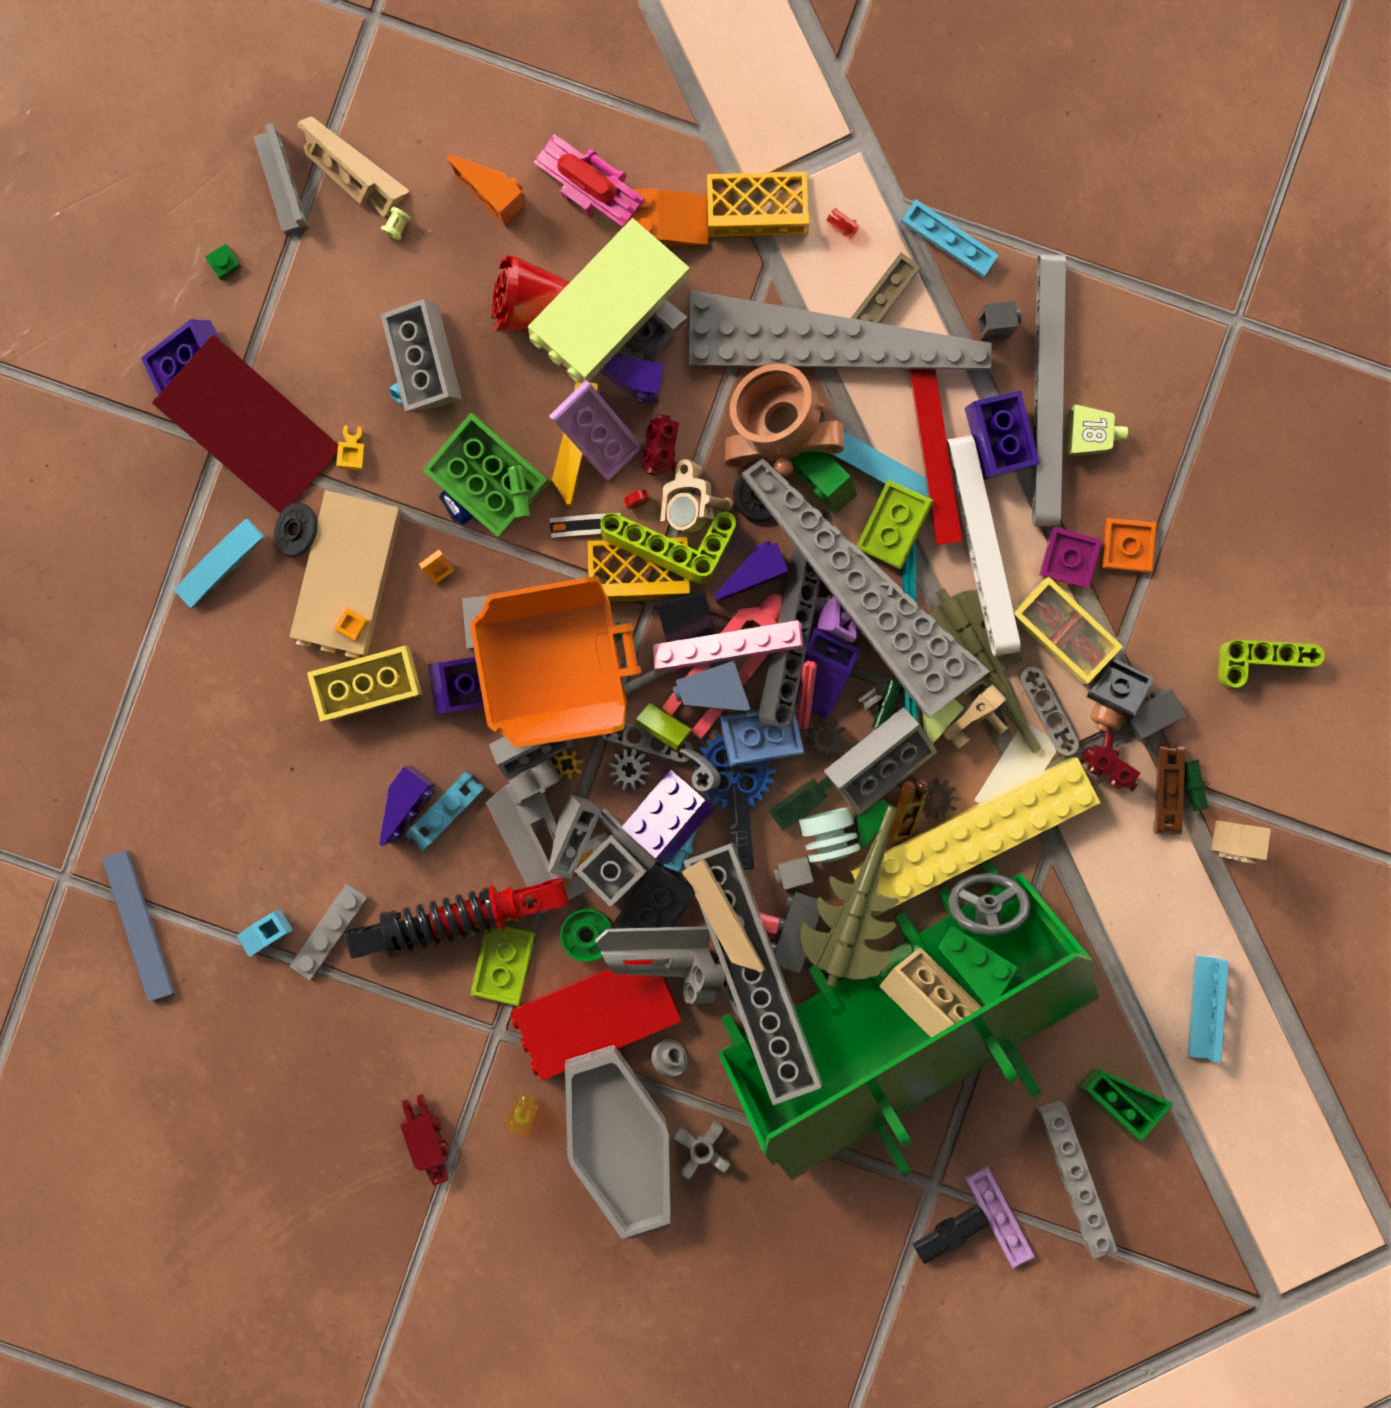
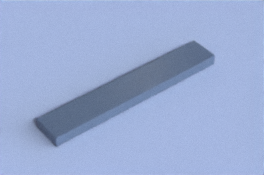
M126 850L102 858L148 1002L175 993L129 851Z

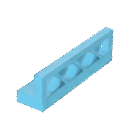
M1195 955L1188 1056L1208 1058L1213 1062L1221 1063L1228 960L1220 957Z

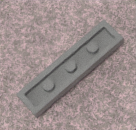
M346 883L289 967L309 981L312 980L362 908L368 896L351 884Z

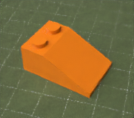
M453 155L447 157L453 174L504 227L526 207L524 201L525 194L522 192L523 187L514 177L509 179L504 173Z
M632 189L645 199L632 218L665 247L708 246L707 195L662 189Z

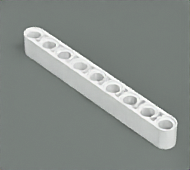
M972 435L948 439L947 446L953 485L991 652L994 657L1020 652L1019 634L974 438Z

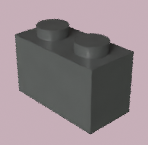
M1016 301L984 305L978 314L980 340L1007 338L1014 333L1022 320L1021 310L1016 308Z
M1161 687L1149 693L1150 698L1142 702L1133 720L1125 717L1136 739H1144L1186 716L1172 689L1164 690Z

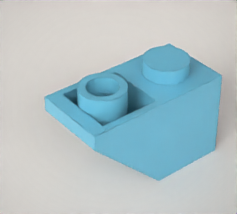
M278 909L237 935V938L248 956L251 957L293 931L281 909Z

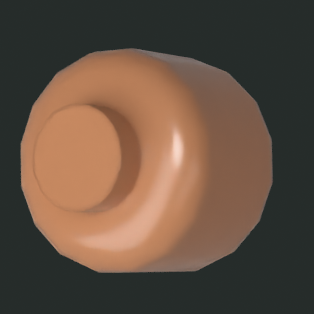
M1096 702L1090 718L1096 723V729L1109 733L1110 730H1119L1125 716Z

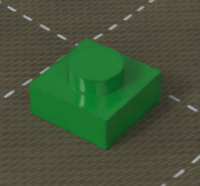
M226 243L205 256L220 280L242 267Z

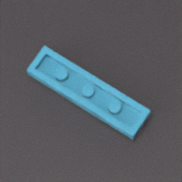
M918 200L914 201L901 221L902 224L982 278H984L999 256Z

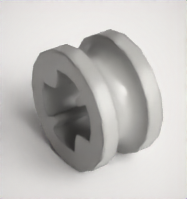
M876 687L858 699L859 702L864 703V710L883 697L877 694Z

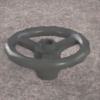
M992 873L974 874L960 880L951 890L948 900L951 916L960 926L975 934L986 936L1006 935L1019 929L1028 919L1031 907L1027 893L1017 882L1003 875ZM984 883L1001 885L1007 888L997 896L983 895L977 897L965 891L973 885ZM1017 897L1020 903L1019 913L1012 921L1000 925L1002 906ZM959 900L975 907V922L968 919L960 911Z

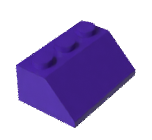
M1021 390L977 400L964 408L970 432L975 441L983 480L1007 475L1040 464Z

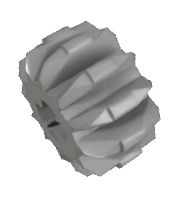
M623 749L624 759L614 754V759L619 763H609L608 765L611 768H617L616 772L609 773V777L618 775L619 778L613 784L617 786L621 781H624L622 786L624 791L627 790L628 783L630 782L633 791L637 790L636 780L644 786L646 782L640 776L650 777L651 774L642 771V768L650 766V762L641 765L640 761L645 758V754H641L636 759V749H632L631 757H628L627 750ZM628 762L633 763V768L637 769L635 775L631 774L632 777L626 776V771L623 770V766H628Z

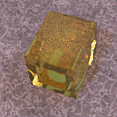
M527 1094L516 1095L504 1129L528 1137L540 1103L535 1102L536 1098Z

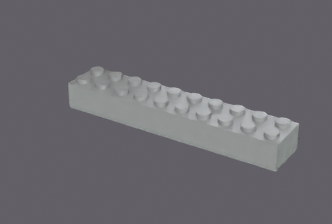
M734 843L685 860L686 869L703 859L706 860L765 967V971L758 972L757 970L731 963L700 905L772 1105L822 1088L820 1075Z

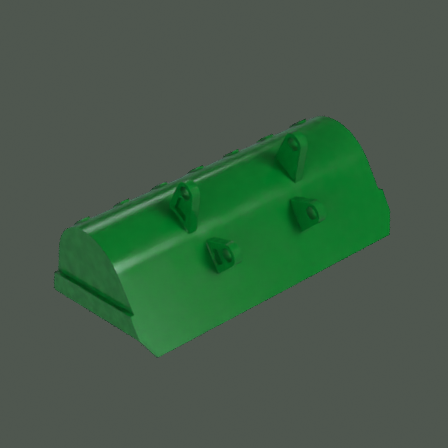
M990 860L980 864L984 873L1001 875ZM1021 873L1012 877L1011 880L1017 882L1027 893L1031 905L1029 916L1019 929L1006 935H980L960 926L951 916L948 905L951 891L945 885L937 891L948 916L919 933L903 911L894 915L905 942L889 950L892 951L890 961L876 975L856 980L844 977L838 981L836 987L827 985L828 976L822 969L814 964L808 966V970L819 993L794 1008L822 1081V1088L772 1105L747 1034L730 1013L721 1018L732 1043L718 1052L721 1062L765 1157L772 1165L778 1163L792 1181L875 1131L900 1173L905 1177L912 1170L886 1125H890L903 1149L908 1147L913 1142L899 1117L995 1061L1010 1085L1021 1080L1033 1100L1043 1095L1018 1052L1017 1047L1098 1000L1099 994L1093 979V975L1097 971L1090 956ZM988 883L991 891L984 895L997 896L1007 888ZM1017 897L1002 906L1000 925L1012 921L1019 913L1020 903ZM958 902L960 911L968 919L975 922V907L969 904L962 907L960 902ZM951 926L1018 967L1016 974L1003 995L985 1006L938 952V947ZM920 947L982 1007L933 1037L925 1033L880 987L890 972Z

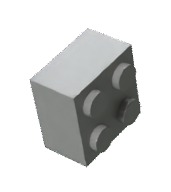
M611 834L575 872L611 907L647 872V869Z

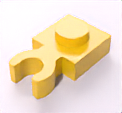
M345 425L343 427V437L346 442L338 443L337 469L362 471L364 444L357 443L362 438V428L358 427L357 434L351 436L348 434V426Z

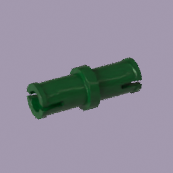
M887 680L883 697L877 702L878 710L871 728L877 729L891 718L892 712L896 711L897 706L895 704L902 684Z
M1199 759L1192 760L1194 771H1192L1190 761L1185 762V773L1188 782L1186 790L1189 789L1193 812L1200 811L1199 800L1202 810L1210 809L1204 788L1207 785L1206 781H1203Z

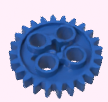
M716 733V742L713 743L707 739L709 748L701 747L700 750L704 753L703 757L712 763L713 766L730 767L729 761L726 764H720L716 761L715 755L717 751L721 749L726 750V747H723L725 745L724 738H721ZM770 760L750 765H739L738 767L756 768L757 772L738 773L737 777H732L731 772H719L720 775L723 774L728 777V787L708 790L704 797L714 796L712 804L714 805L720 800L722 801L721 808L724 809L728 803L727 790L731 787V784H737L740 791L748 793V802L755 806L753 798L757 797L763 800L760 792L770 791L765 784L774 783L768 777V774L775 773L776 770L770 769L768 765L775 761ZM696 766V767H694V769L697 770V769H699L701 766ZM705 775V777H706V779L704 780V783H705V784L708 783V782H707V779L709 778V775ZM743 776H751L754 780L753 787L749 790H743L740 787V779Z

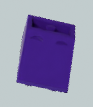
M816 628L812 631L808 640L804 662L809 660L817 663L811 712L827 719L861 649ZM799 683L798 693H797L796 702H795L796 705H798L800 683Z
M404 766L388 787L379 842L381 846L397 843L405 832L402 830L403 826L413 822L420 812L417 809L419 805L424 802L427 803L435 792L432 788L436 783L413 766Z

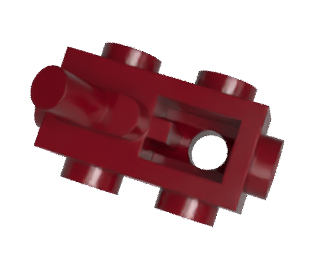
M656 414V418L650 420L646 428L647 440L641 455V469H645L648 475L660 476L661 473L671 471L675 473L678 463L674 460L676 456L674 450L679 422L671 420L669 415Z
M1105 732L1102 747L1099 745L1087 747L1080 759L1088 765L1087 770L1098 777L1101 774L1109 779L1108 784L1119 791L1124 788L1133 792L1140 782L1138 777L1141 772L1118 758L1119 752L1112 749L1115 734Z

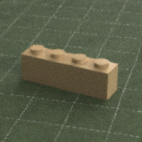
M1215 820L1211 850L1219 851L1220 857L1257 864L1258 859L1267 860L1271 829Z

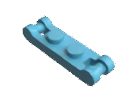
M468 770L404 834L409 840L412 838L418 844L417 848L421 852L485 789L481 783L478 784L471 778L473 775ZM464 785L471 791L467 796L460 790ZM423 827L430 832L426 838L419 832Z

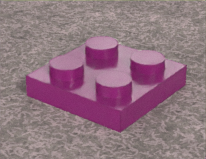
M1052 527L1039 576L1049 577L1052 580L1088 589L1102 540Z

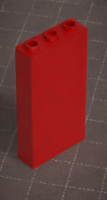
M654 959L624 960L625 965L652 964ZM608 967L516 1006L512 1010L513 1015L510 1016L516 1030L520 1029L523 1036L520 1039L525 1053L529 1052L533 1060L530 1062L531 1069L535 1076L539 1075L541 1081L564 1072L565 1063L568 1059L611 1045H615L618 1049L682 1020L664 976L613 974Z

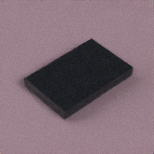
M656 861L614 923L622 929L672 927L695 895L693 886Z

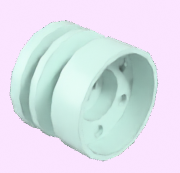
M850 807L819 813L799 820L802 835L804 837H815V841L805 845L806 850L818 848V852L808 855L809 862L835 861L848 857L853 852L860 850L859 843L847 844V841L857 838V834L844 832V828L854 824Z

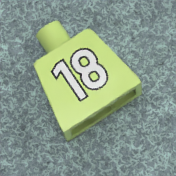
M1074 405L1070 409L1067 456L1107 453L1112 450L1113 441L1126 442L1128 428L1114 426L1115 415L1113 413Z

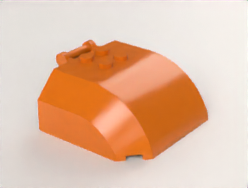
M598 576L495 593L487 597L484 602L485 605L478 616H475L470 623L487 726L495 732L498 731L516 748L610 734L624 729L627 699L623 676L640 674L641 667L637 665L632 631L634 630L633 623L614 626L610 601ZM616 633H622L628 668L621 669Z

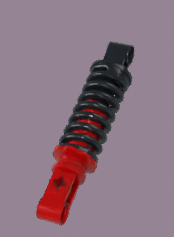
M563 878L551 879L516 890L511 886L501 892H498L492 884L489 887L483 888L482 892H479V897L476 896L475 891H470L468 894L469 900L464 901L463 896L457 894L455 896L456 903L451 904L448 897L442 899L443 906L440 907L437 906L436 901H430L429 913L427 914L422 904L416 905L417 916L415 917L412 916L411 909L405 907L403 909L404 920L400 921L399 919H402L401 912H396L395 910L380 912V923L366 927H356L344 932L350 957L359 958L370 953L386 950L389 957L393 959L400 954L401 949L408 954L413 952L415 947L419 950H424L428 943L432 947L438 946L441 940L449 944L453 941L454 936L461 941L466 938L467 933L471 937L478 936L480 929L485 934H489L493 930L503 932L505 930V922L514 920V922L520 921V916L558 909L568 905L569 900ZM527 896H531L532 899H535L534 904H530L529 901H526Z

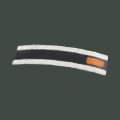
M606 514L550 518L551 538L601 534L600 522ZM612 524L608 525L606 529L608 531H615L618 527Z

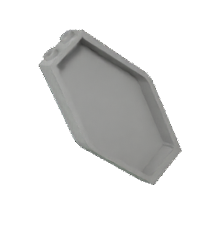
M615 1045L566 1060L567 1157L570 1166L621 1239L626 1237L629 1239L637 1238L643 1232L651 1229L653 1231L664 1229L667 1224L671 1223L669 1134L664 1115Z

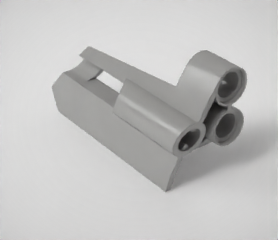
M548 759L509 779V782L485 802L526 886L540 884L556 878H563L565 884L567 880L566 877L548 871L550 863L535 835L538 827L545 826L554 841L557 829V822L544 792L546 788L562 781L551 759Z
M707 926L606 929L595 940L608 968L613 974L684 977L683 995L686 1003H713L716 998V987H720L724 983L725 974L722 965L714 964L709 949L710 932ZM654 959L652 964L625 965L624 960Z

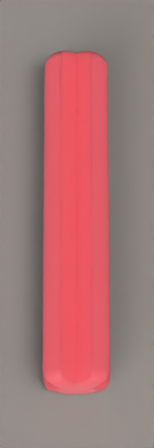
M809 660L805 661L802 667L796 713L798 727L803 730L808 728L817 671V663Z

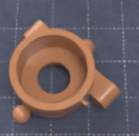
M785 364L762 366L749 373L738 384L732 395L730 417L739 435L729 436L725 440V465L732 468H741L755 459L767 458L768 460L776 461L773 468L783 478H786L793 473L794 469L790 459L798 456L799 453L809 451L827 454L841 453L844 450V425L838 421L819 422L821 411L824 409V403L820 402L817 393L798 369ZM783 406L796 408L798 417L791 426L777 434L769 431L768 420L772 412Z

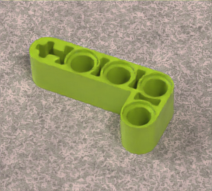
M1251 640L1228 641L1220 647L1218 679L1225 688H1237L1247 682L1248 665L1316 667L1324 661L1325 653L1319 645ZM1232 645H1235L1239 650L1237 658H1233L1230 655ZM1257 647L1262 648L1264 652L1261 660L1255 656V649ZM1283 648H1285L1289 654L1288 659L1286 661L1282 660L1280 657V652ZM1309 653L1313 655V658H1299V655ZM1231 670L1237 674V681L1235 683L1230 682L1228 678Z

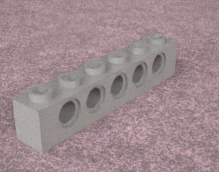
M1061 1100L1036 1108L1088 1253L1095 1259L1117 1251L1066 1105Z

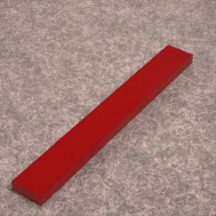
M909 369L928 497L934 500L930 510L936 546L961 543L962 536L936 369Z

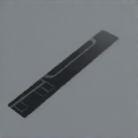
M723 749L724 762L726 764L728 762L727 751ZM738 766L725 767V772H731L732 777H737L738 773H746L745 768ZM726 776V784H727V787H728V785H729V779H728V777ZM743 776L739 782L740 787L743 790H747L746 776ZM731 784V787L727 790L731 839L736 847L743 869L750 870L754 869L748 793L740 791L737 784Z

